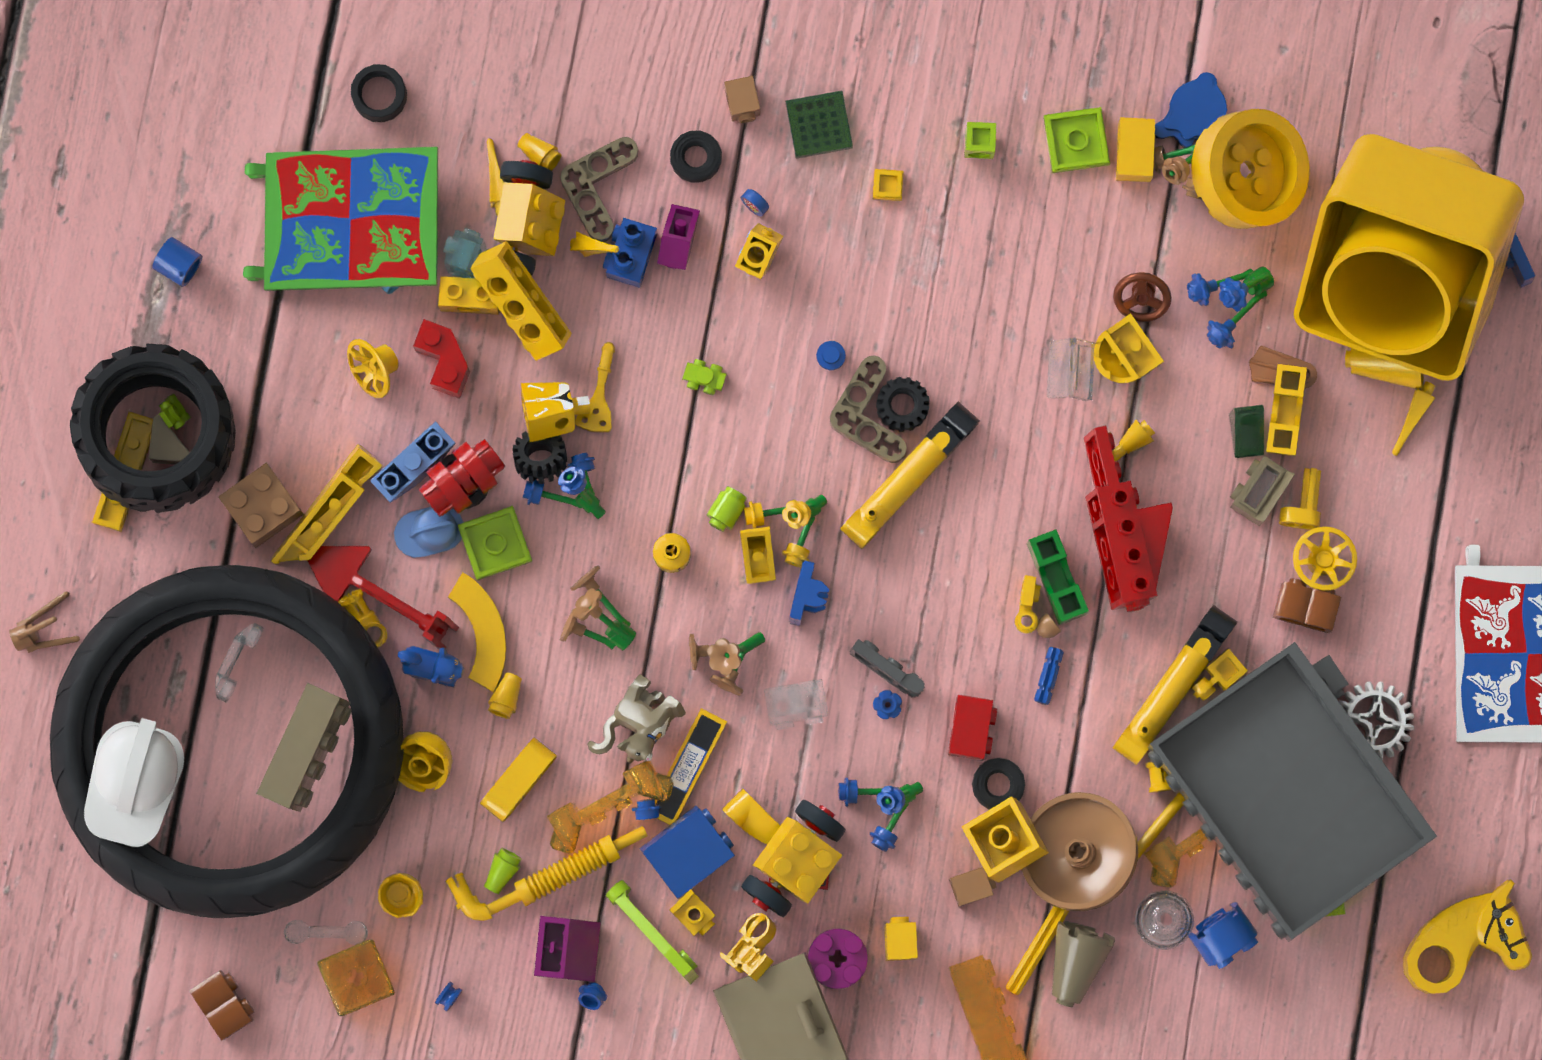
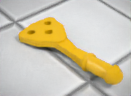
M606 342L601 348V359L599 367H597V387L593 397L589 399L590 413L577 415L575 419L577 427L590 432H610L612 429L611 411L605 400V384L608 375L611 373L610 368L613 353H615V347L611 342ZM597 409L599 410V413L594 414L593 411ZM587 418L588 421L583 423L582 419ZM603 421L606 425L601 426L600 423Z

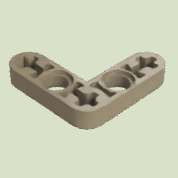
M629 137L619 138L567 165L561 172L562 186L589 236L601 242H606L612 238L614 225L593 184L636 161L638 147L636 142ZM621 145H625L626 148H633L630 150V157L626 158L624 155L616 157L615 160L618 164L613 166L612 159L607 153L611 150L614 156L620 152ZM597 157H602L608 162V166L603 172H596L591 167L592 161ZM572 171L575 175L579 173L582 175L578 178L582 189L586 185L589 187V189L581 190L575 196L572 193L577 192L576 186L572 181L566 182L569 179L568 173ZM582 197H593L596 201L595 207L589 211L581 209L579 201ZM601 210L603 214H598L597 216L602 225H609L606 228V234L594 233L596 224L593 218L589 221L586 218L596 215Z
M869 356L861 362L832 410L830 424L836 432L883 460L897 463L906 454L907 447L905 441L900 436L862 414L886 373L885 362L880 357ZM874 363H877L879 365L878 371L881 373L879 375L873 374L869 380L870 384H874L873 388H870L865 382L857 380L859 376L863 380L867 376L868 369L865 367L867 364L872 366ZM862 387L866 391L865 400L854 402L849 394L851 389ZM844 412L848 413V420L854 424L856 419L862 421L857 426L855 435L849 433L852 430V426L846 423L842 427L837 425L838 419L835 417L837 414L843 415ZM866 426L873 427L877 436L874 441L865 442L860 437V430ZM882 433L887 436L884 442L889 445H893L894 442L899 444L900 454L894 453L892 456H889L888 448L882 444L880 450L875 448L880 441Z

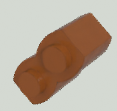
M1290 578L1289 582L1284 581L1280 587L1272 618L1324 633L1332 632L1341 597L1335 595V590L1311 589L1306 587L1307 584L1302 580Z
M222 970L189 990L221 1041L254 1021L251 1016L254 1013L251 1004L246 998L242 1000L239 998L235 991L238 988L235 979L229 972L224 974Z

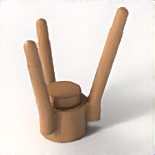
M69 592L62 593L25 620L16 623L17 627L9 630L11 640L18 651L27 649L28 653L37 649L80 641L79 636L36 643L40 639L38 631L56 622L57 618L53 616L36 625L32 622L67 598Z

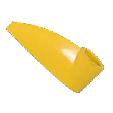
M743 788L722 808L741 829L764 844L769 843L780 827Z

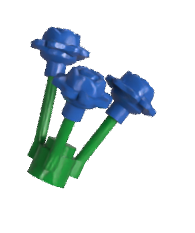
M1264 266L1254 271L1248 269L1241 274L1218 281L1214 279L1206 281L1200 273L1192 274V281L1187 284L1189 299L1193 302H1198L1201 306H1208L1211 292L1217 291L1218 287H1220L1219 299L1223 302V305L1227 308H1233L1238 312L1224 324L1212 320L1208 322L1209 326L1207 329L1209 332L1207 337H1209L1211 344L1216 345L1219 349L1223 347L1232 349L1234 347L1233 343L1235 340L1232 336V331L1236 328V323L1259 300L1267 296L1266 290L1274 286V278L1271 272ZM1247 293H1249L1250 295L1255 294V296L1247 303Z

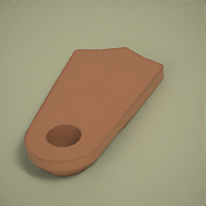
M1260 346L1255 355L1249 360L1251 380L1254 382L1275 385L1278 364L1307 367L1309 378L1306 379L1305 389L1311 387L1317 380L1316 368L1311 363L1264 346Z

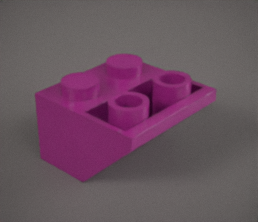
M540 916L534 976L595 982L601 922Z

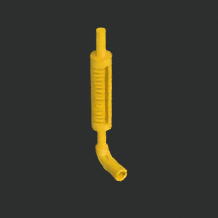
M643 826L613 841L610 835L598 840V843L594 842L593 846L588 845V849L584 847L583 851L578 850V854L574 852L573 856L568 855V859L564 857L563 862L558 860V864L554 862L553 867L548 865V869L544 867L543 872L538 870V875L533 873V877L529 875L528 879L523 878L515 882V891L487 905L486 903H480L476 895L473 896L463 873L454 875L459 887H457L452 877L448 878L445 882L448 884L457 902L456 907L458 910L461 909L464 915L473 920L485 921L492 919V915L521 900L526 907L536 902V898L540 900L541 895L545 897L546 892L551 894V890L555 892L557 888L561 889L562 885L565 887L567 883L571 884L572 880L577 881V877L581 879L582 875L587 876V872L591 874L592 870L597 871V867L601 869L602 864L606 866L607 862L612 863L620 859L618 851L648 835Z

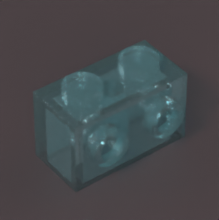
M464 228L463 232L455 230L453 237L448 236L443 252L446 253L444 264L449 274L460 278H475L470 268L478 255L487 249L484 239L480 238V233Z

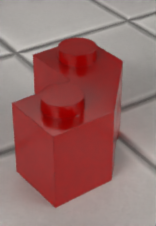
M423 319L413 347L416 352L439 360L430 385L434 390L460 399L470 370L450 328Z

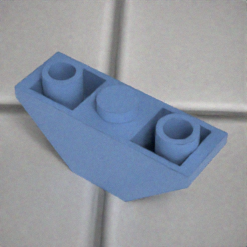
M435 421L373 477L370 482L391 503L420 483L427 476L426 471L439 461L441 462L456 443Z

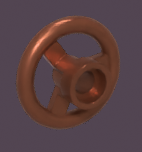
M1144 272L1132 273L1123 277L1117 283L1113 293L1114 303L1119 312L1125 317L1131 313L1138 322L1154 321L1162 317L1168 311L1172 300L1168 285L1161 278ZM1133 283L1131 297L1123 301L1122 292L1124 288ZM1156 286L1163 295V301L1154 298ZM1136 305H1148L1156 310L1150 313H1137L1130 310V308Z

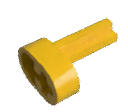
M1304 468L1300 508L1282 507L1280 509V525L1306 530L1320 527L1321 513L1317 511L1321 470H1317V468Z

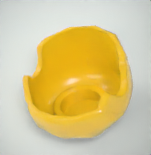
M406 873L392 874L386 877L380 884L378 902L384 912L395 918L413 916L423 904V889L419 881L412 875Z

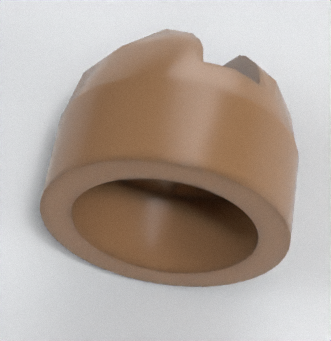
M1048 613L1038 620L1036 629L1041 637L1053 638L1061 632V629Z

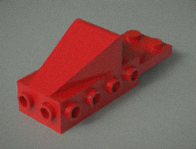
M1106 426L1096 427L1083 438L1095 489L1085 496L1111 610L1126 608L1127 612L1138 611L1150 605V600L1158 596L1156 588L1173 506L1172 502L1137 509L1140 500L1136 487H1132L1131 481L1119 483L1122 474L1118 461H1114L1112 450L1115 449L1113 435L1111 432L1108 433Z

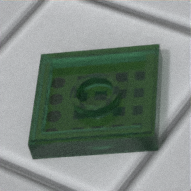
M842 91L785 101L796 159L853 149Z

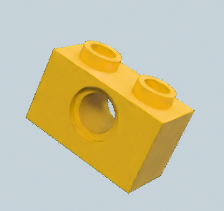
M440 276L438 301L440 311L499 315L498 307L491 302L490 296L475 278Z
M891 917L890 923L884 925L886 961L917 959L916 922H909V917Z

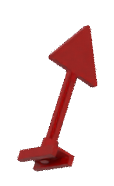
M320 546L313 557L307 560L323 592L335 601L341 600L348 587L353 585L418 624V628L424 631L422 636L438 649L447 648L441 640L446 635L448 628L455 632L459 629L457 624L437 610L434 616L428 613L423 614L358 575L360 568L372 551L369 546Z

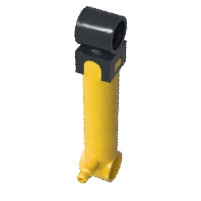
M958 401L870 498L851 515L840 530L857 546L863 549L935 469L975 429L980 420Z
M1215 605L1209 609L1142 707L1112 747L1114 750L1135 765L1140 762L1148 751L1149 744L1155 740L1237 624L1235 619Z

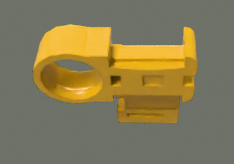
M763 913L753 914L746 920L739 930L743 937L727 955L720 952L721 958L739 973L746 972L756 982L774 962L765 953L763 956L760 955L764 947L773 940L776 934L775 923ZM767 921L765 932L761 936L753 938L752 934L755 928L761 922Z

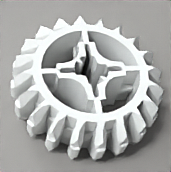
M1369 681L1365 683V692L1360 685L1354 686L1356 696L1352 692L1347 691L1344 695L1349 703L1342 700L1339 703L1353 722L1364 728L1365 738L1380 759L1383 760V751L1389 758L1394 757L1392 747L1400 752L1404 747L1399 740L1404 742L1410 741L1411 737L1405 734L1404 730H1414L1412 724H1406V720L1413 719L1414 714H1405L1404 710L1409 708L1411 704L1410 702H1406L1403 705L1400 704L1399 701L1404 697L1402 692L1395 697L1392 696L1395 689L1394 686H1389L1386 692H1383V682H1378L1374 690L1372 683ZM1373 698L1367 713H1352L1360 700ZM1382 700L1392 707L1397 721L1384 714ZM1374 712L1376 720L1384 723L1375 726V730L1372 728V723L1365 720L1367 717H1372ZM1381 729L1396 730L1393 737L1386 744L1375 745Z

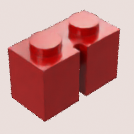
M964 695L957 696L948 755L983 761L985 754H991L993 737H988L989 725L995 726L997 708L992 707L993 700Z

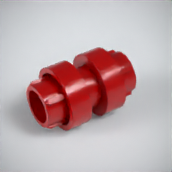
M485 439L478 442L472 448L467 442H464L452 452L456 458L452 464L445 468L439 461L426 471L430 480L418 490L439 517L446 514L452 508L457 514L461 513L472 504L468 495L477 488L483 494H486L498 484L494 476L506 466Z

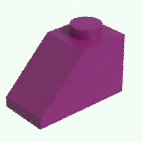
M675 204L671 205L662 233L657 264L671 269L686 270L700 210Z

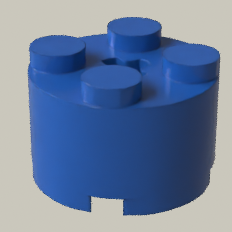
M1237 902L1230 904L1232 910L1226 912L1224 908H1221L1196 926V929L1199 931L1198 933L1190 932L1188 934V937L1208 966L1217 965L1221 969L1234 960L1232 955L1241 949L1243 952H1246L1258 943L1255 938L1258 932Z

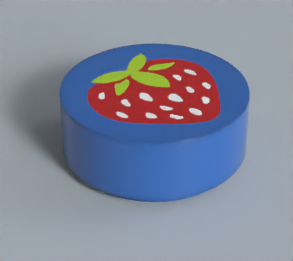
M747 189L740 197L744 205L760 217L769 209L767 201L752 189Z

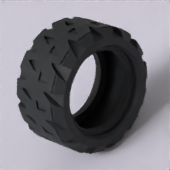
M146 344V347L130 346L112 353L111 359L100 361L85 376L86 382L78 388L71 407L70 431L72 444L85 473L92 480L94 486L107 498L120 502L123 507L140 512L155 510L156 513L178 510L188 502H190V505L195 503L211 491L216 481L219 482L229 467L231 454L235 448L236 429L234 416L222 383L213 370L208 369L202 360L183 349L178 351L169 345ZM148 387H166L183 393L195 403L201 412L202 418L200 435L192 451L174 466L158 471H141L126 466L110 453L106 443L107 424L115 407L129 394Z

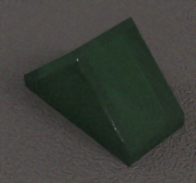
M1263 405L1233 408L1229 413L1234 457L1243 458L1264 455Z

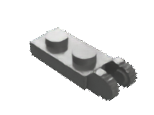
M858 639L850 650V655L891 685L911 696V698L918 697L924 691V681L918 675L903 672V666L893 658L889 657L887 660L878 653V647L870 641L865 640L862 642Z

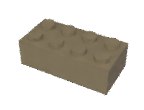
M307 683L256 794L298 812H301L303 807L307 808L313 797L314 792L311 791L315 779L319 781L325 771L326 764L323 762L327 753H332L338 743L339 737L336 736L340 725L344 726L350 717L351 709L349 706L351 702Z

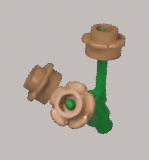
M1196 144L1169 153L1165 152L1163 146L1154 147L1153 169L1158 174L1162 170L1165 179L1174 185H1179L1187 180L1186 185H1182V188L1187 190L1186 195L1202 200L1195 192L1192 178L1188 177L1190 174L1189 164L1192 162V155ZM1191 154V155H1190L1188 158H1186V159H1183L1182 157H1179V156Z

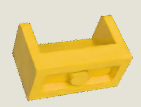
M1120 117L1117 137L1116 181L1151 182L1154 167L1155 119Z

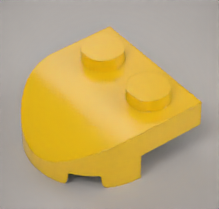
M1131 313L1105 330L1098 337L1094 347L1093 357L1097 369L1104 377L1116 383L1137 381L1164 362Z

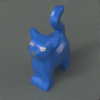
M411 646L407 647L406 650L398 652L403 673L414 678L431 680L434 684L439 683L454 688L456 680L462 678L464 673L462 663H460L458 658L448 654L446 648H440L439 653Z

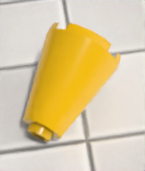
M1353 348L1346 350L1345 367L1351 368V374L1414 389L1423 388V373Z

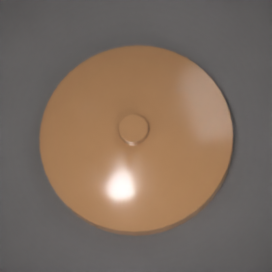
M1068 793L1048 801L1030 818L1049 853L1024 867L1022 872L1032 890L1044 901L1067 911H1089L1108 904L1127 887L1137 866L1138 841L1130 820L1114 803L1104 797L1091 793Z

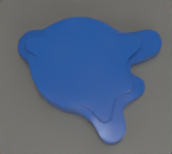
M1204 72L1197 79L1183 84L1174 92L1169 103L1168 114L1163 120L1155 124L1156 138L1174 137L1183 148L1192 146L1195 140H1198L1204 129H1208L1217 118L1226 115L1227 103L1217 86V79L1213 74Z

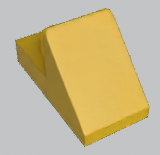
M770 527L740 530L747 584L776 580Z

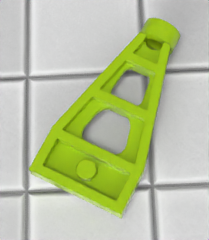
M624 880L616 883L605 896L613 905L617 904L689 984H692L699 977L694 971L698 967L683 949L678 953L633 905L628 896L631 888Z

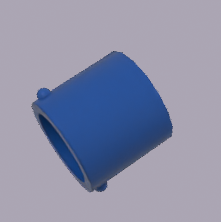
M170 237L157 253L152 268L179 286L184 287L197 272L203 256L174 237Z

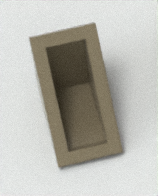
M157 414L153 417L149 459L153 463L175 465L179 463L190 452Z

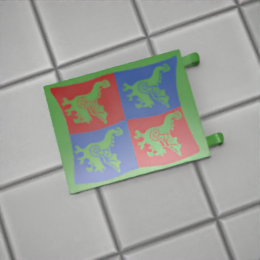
M438 147L266 153V164H245V175H248L249 178L259 179L266 177L264 267L245 266L243 276L248 281L264 280L265 291L437 285Z

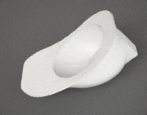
M141 718L140 723L132 721L118 723L105 732L97 747L84 808L86 825L95 836L132 847L144 846L155 838L161 827L184 765L182 746L173 734L156 728L155 721Z

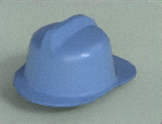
M427 507L404 515L397 522L394 530V540L398 549L405 555L414 558L448 551L461 541L462 537L457 525L464 522L460 514H457L453 508L439 517L432 507Z

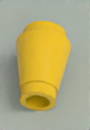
M529 133L524 134L517 144V147L532 162L551 171L558 165L562 156L556 146Z
M505 673L504 678L488 701L490 705L488 711L501 718L510 719L512 713L516 712L520 683L522 681L519 676Z

